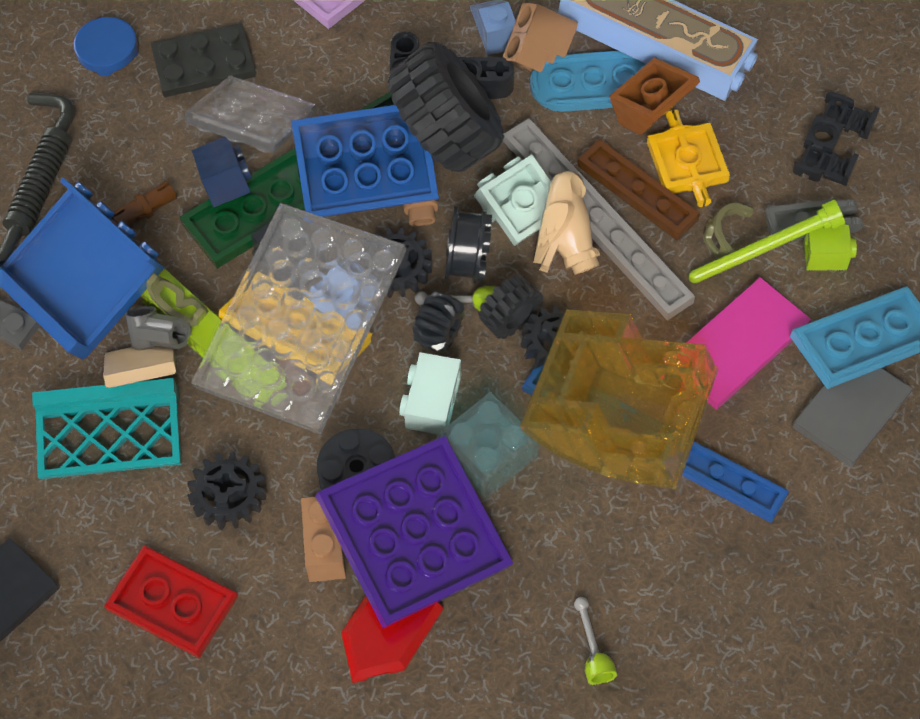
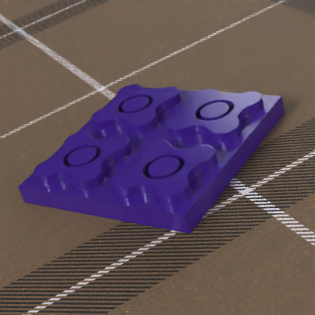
M446 436L323 489L315 496L383 629L514 564Z

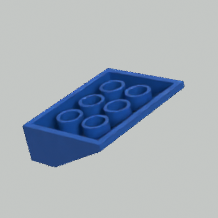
M392 105L291 121L307 220L439 200L431 154L425 151L420 145L419 140L412 135L408 125L402 120L397 106Z

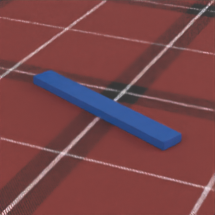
M542 365L537 369L534 368L522 385V391L770 523L773 522L789 494V490L566 373L564 377H560L558 370H553L550 375H547L546 367Z

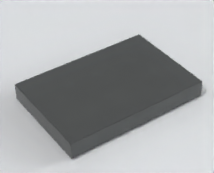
M882 368L829 389L823 386L795 420L792 428L852 468L908 398L912 388Z

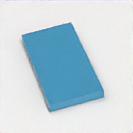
M908 286L792 329L790 338L824 386L829 389L920 353V302Z

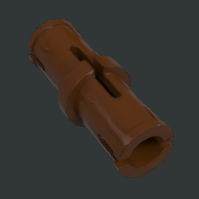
M164 181L143 195L140 193L135 195L134 200L114 211L115 215L112 219L117 224L122 220L128 226L144 217L148 219L153 216V212L176 200V193L168 181Z

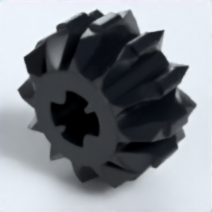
M436 291L425 298L423 306L419 307V313L415 317L416 323L413 326L414 341L432 351L444 352L448 347L452 346L455 337H458V331L462 327L461 323L465 316L464 304L458 301L457 298Z

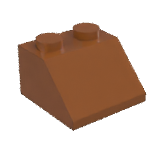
M653 58L613 92L609 98L619 124L642 135L684 99L700 83V79L698 76Z

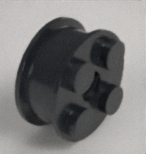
M454 206L447 242L444 280H448L450 275L472 278L473 284H477V280L484 281L492 224V214H486L487 210L483 209L481 214L461 212L458 210V206Z
M348 429L335 434L323 445L317 458V474L320 489H326L396 458L391 445L381 435L367 429Z

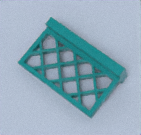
M174 378L139 381L112 388L100 385L32 392L33 407L36 411L38 478L48 479L181 465L178 412L179 388ZM170 406V417L161 427L148 418L156 407ZM146 408L142 413L138 410ZM131 410L138 417L124 431L112 420L121 411ZM103 412H110L107 416L103 414ZM95 413L103 421L89 435L77 424L86 414ZM67 416H74V418L71 420ZM61 417L68 424L53 438L45 431V419ZM143 421L157 431L144 447L131 437L132 433ZM108 425L121 434L109 450L95 440ZM170 427H171V436L166 433V431H167ZM74 428L86 440L72 454L60 443ZM163 436L172 443L173 456L157 458L149 450ZM46 438L51 442L47 447ZM128 440L140 451L131 461L122 462L114 454ZM91 444H94L105 453L94 465H85L78 459ZM56 447L69 457L60 468L47 469L46 458ZM145 455H147V456H148L149 458H151V459H142V458H143ZM110 458L114 461L113 463H106ZM74 462H76L79 465L71 467Z

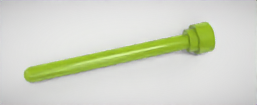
M833 199L822 204V209L816 211L817 215L692 270L688 276L690 282L699 283L821 227L824 229L831 227L833 230L844 225L845 220L837 202Z

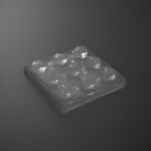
M228 76L186 111L185 123L197 127L200 131L224 136L229 141L242 142L254 146L261 152L275 153L293 136L291 121L312 118L315 115L316 104L233 76Z

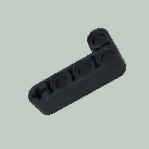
M400 32L392 38L390 71L420 48L419 39L415 34ZM458 57L466 64L469 71L475 75L481 87L485 89L489 99H501L511 95L514 90V66L512 62L501 57Z

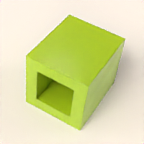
M842 225L833 230L831 227L827 229L821 227L805 235L806 270H847L850 259L856 257V239L850 237L849 225Z

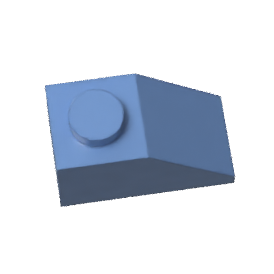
M493 0L471 5L470 9L487 55L504 52L516 22L509 2Z

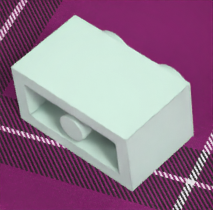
M419 353L417 365L411 364L408 373L407 384L411 385L409 395H403L399 413L405 418L406 429L447 436L462 375L460 359Z

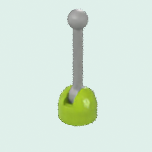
M496 286L479 287L472 296H450L457 298L460 302L473 303L474 307L481 311V304L487 302L485 298L488 294L492 295L494 293L493 289ZM418 292L415 295V301L417 304L423 305L425 298L430 295H427L425 292Z
M578 597L574 601V607L580 611L592 656L587 659L585 664L587 681L591 685L610 682L617 677L615 664L608 655L599 653L587 612L589 602L585 597Z

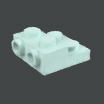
M532 154L524 160L520 156L516 157L503 167L505 172L496 177L492 173L482 179L477 184L479 187L478 191L474 194L481 207L487 210L486 214H492V223L494 221L498 222L514 246L540 230L542 215L546 207L551 184L550 179Z

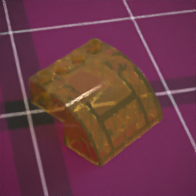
M566 309L520 427L524 433L552 453L587 470L626 482L678 489L718 372V367L715 366L705 344L643 339L631 314Z

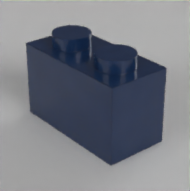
M228 135L192 150L201 181L213 207L250 193L246 180L252 178L246 164L247 162L239 144L233 146Z

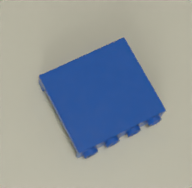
M62 178L60 182L68 190L3 265L0 264V287L68 353L84 360L147 289L146 282L152 274L159 275L165 267L155 259L159 253L145 241L139 244L133 239L137 233L122 220L117 224L112 219L115 213L100 200L95 204L90 199L93 196V192L79 181L73 185L65 178Z

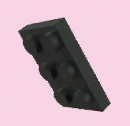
M242 23L151 43L164 98L256 77Z

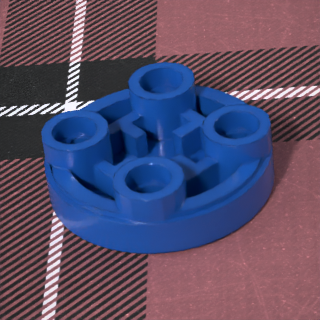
M102 17L94 19L82 26L74 38V51L80 64L100 76H109L114 71L122 69L139 52L134 29L127 22L119 18Z

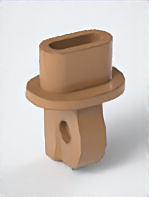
M433 200L404 205V212L409 216V224L411 226L433 224L435 222V212L438 211V202Z

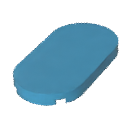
M620 51L567 54L564 58L557 55L554 63H545L543 71H532L530 90L534 99L541 106L553 111L565 112L613 108L609 96L643 68L646 63Z

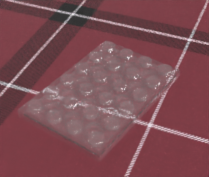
M280 203L191 382L194 388L321 434L407 251L405 245Z

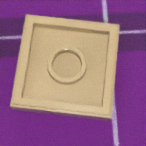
M154 346L147 349H135L130 347L105 353L103 377L106 388L176 373V353L173 348Z

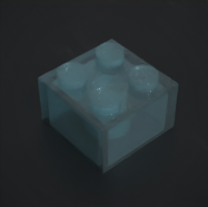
M491 392L437 434V439L446 436L472 487L485 500L538 457L539 439Z

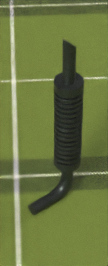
M34 92L28 94V103L30 105L56 107L61 112L56 126L45 128L2 222L8 231L0 247L1 265L12 255L20 235L28 236L31 233L72 142L67 131L74 119L75 109L73 103L65 96Z

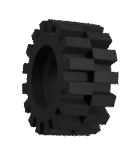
M514 275L511 276L509 281L507 279L504 280L501 287L496 286L493 289L494 293L492 295L488 294L485 298L487 302L481 304V311L478 312V316L498 339H506L508 335L510 337L514 335L517 329H522L523 325L526 322L528 323L531 314L536 315L539 310L537 308L542 306L543 302L541 300H543V296L524 276Z

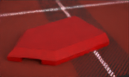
M365 596L341 632L352 683L368 680L367 678L386 673L393 674L405 671L444 608L437 602L383 629L367 596Z

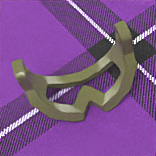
M730 203L721 208L715 216L707 221L704 226L706 230L703 234V240L714 255L721 258L736 251L729 245L723 235L721 228L722 218L734 214L751 217L753 215V208L740 203ZM713 232L720 244V250L712 241Z
M155 273L146 282L150 297L160 309L169 316L181 317L184 322L190 323V327L198 325L209 312L204 305L194 298L184 299V291ZM163 286L176 293L177 308L193 305L198 309L192 318L175 311L159 296Z

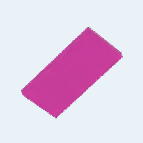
M760 277L666 360V367L717 410L793 341L790 338L792 329L811 323L812 319Z

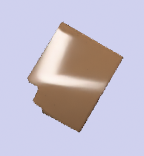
M522 3L502 58H506L507 61L512 62L514 67L529 73L528 71L532 72L533 70L541 72L546 62L554 63L557 55L563 58L566 57L578 22L539 4Z

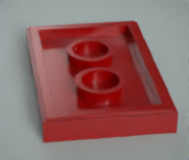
M144 545L104 607L107 611L200 659L237 600L238 594Z

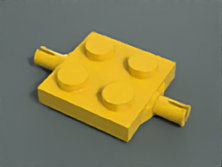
M671 110L666 114L670 129L663 133L648 135L647 145L661 185L674 194L693 191L697 205L703 207L704 203V206H708L711 203V199L706 188L727 183L730 176L711 123L696 126L683 125L679 111L674 110L672 113Z

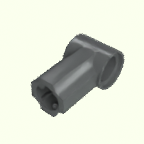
M152 306L133 308L125 313L132 348L147 349L161 346L180 349L187 345V340L191 335L190 323L184 322L181 317L157 314L156 308Z

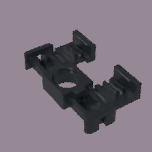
M828 92L825 98V103H828L822 117L816 115L804 142L803 148H806V152L800 163L795 161L793 173L801 177L803 173L809 175L808 179L814 182L820 181L823 173V178L846 186L856 166L859 154L854 153L853 157L843 160L839 158L838 154L833 153L843 128H845L844 131L847 133L851 130L860 133L859 137L868 139L880 108L875 107L871 113L856 107L853 109V99L835 92ZM837 101L841 102L842 105H841V106L837 105V104H836ZM826 132L832 137V140L828 142L819 141L815 134Z

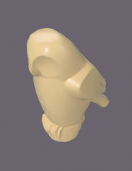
M574 171L556 174L549 187L533 263L541 264L539 270L548 273L557 251L564 258L566 269L572 268L574 275L599 266L597 257L600 256V253L592 246L590 219L583 200L586 194V187L581 177Z

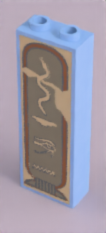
M560 0L558 13L577 21L576 31L646 64L653 58H656L698 76L700 83L696 88L724 101L732 90L735 92L739 90L745 78L744 70L750 72L758 57V54L754 52L758 39L675 0Z

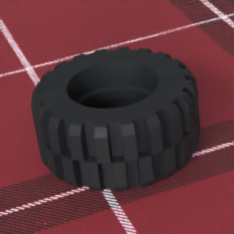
M428 42L391 69L387 81L389 83L388 89L393 96V103L397 106L402 120L406 122L410 132L419 140L424 150L428 151L431 157L436 162H440L444 168L450 169L452 172L466 171L501 146L504 139V128L501 125L499 115L495 111L494 104L490 101L485 89L481 87L477 78L469 71L466 64L451 49L448 50L444 44Z

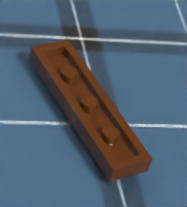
M601 139L578 158L579 168L678 241L699 220L700 213Z

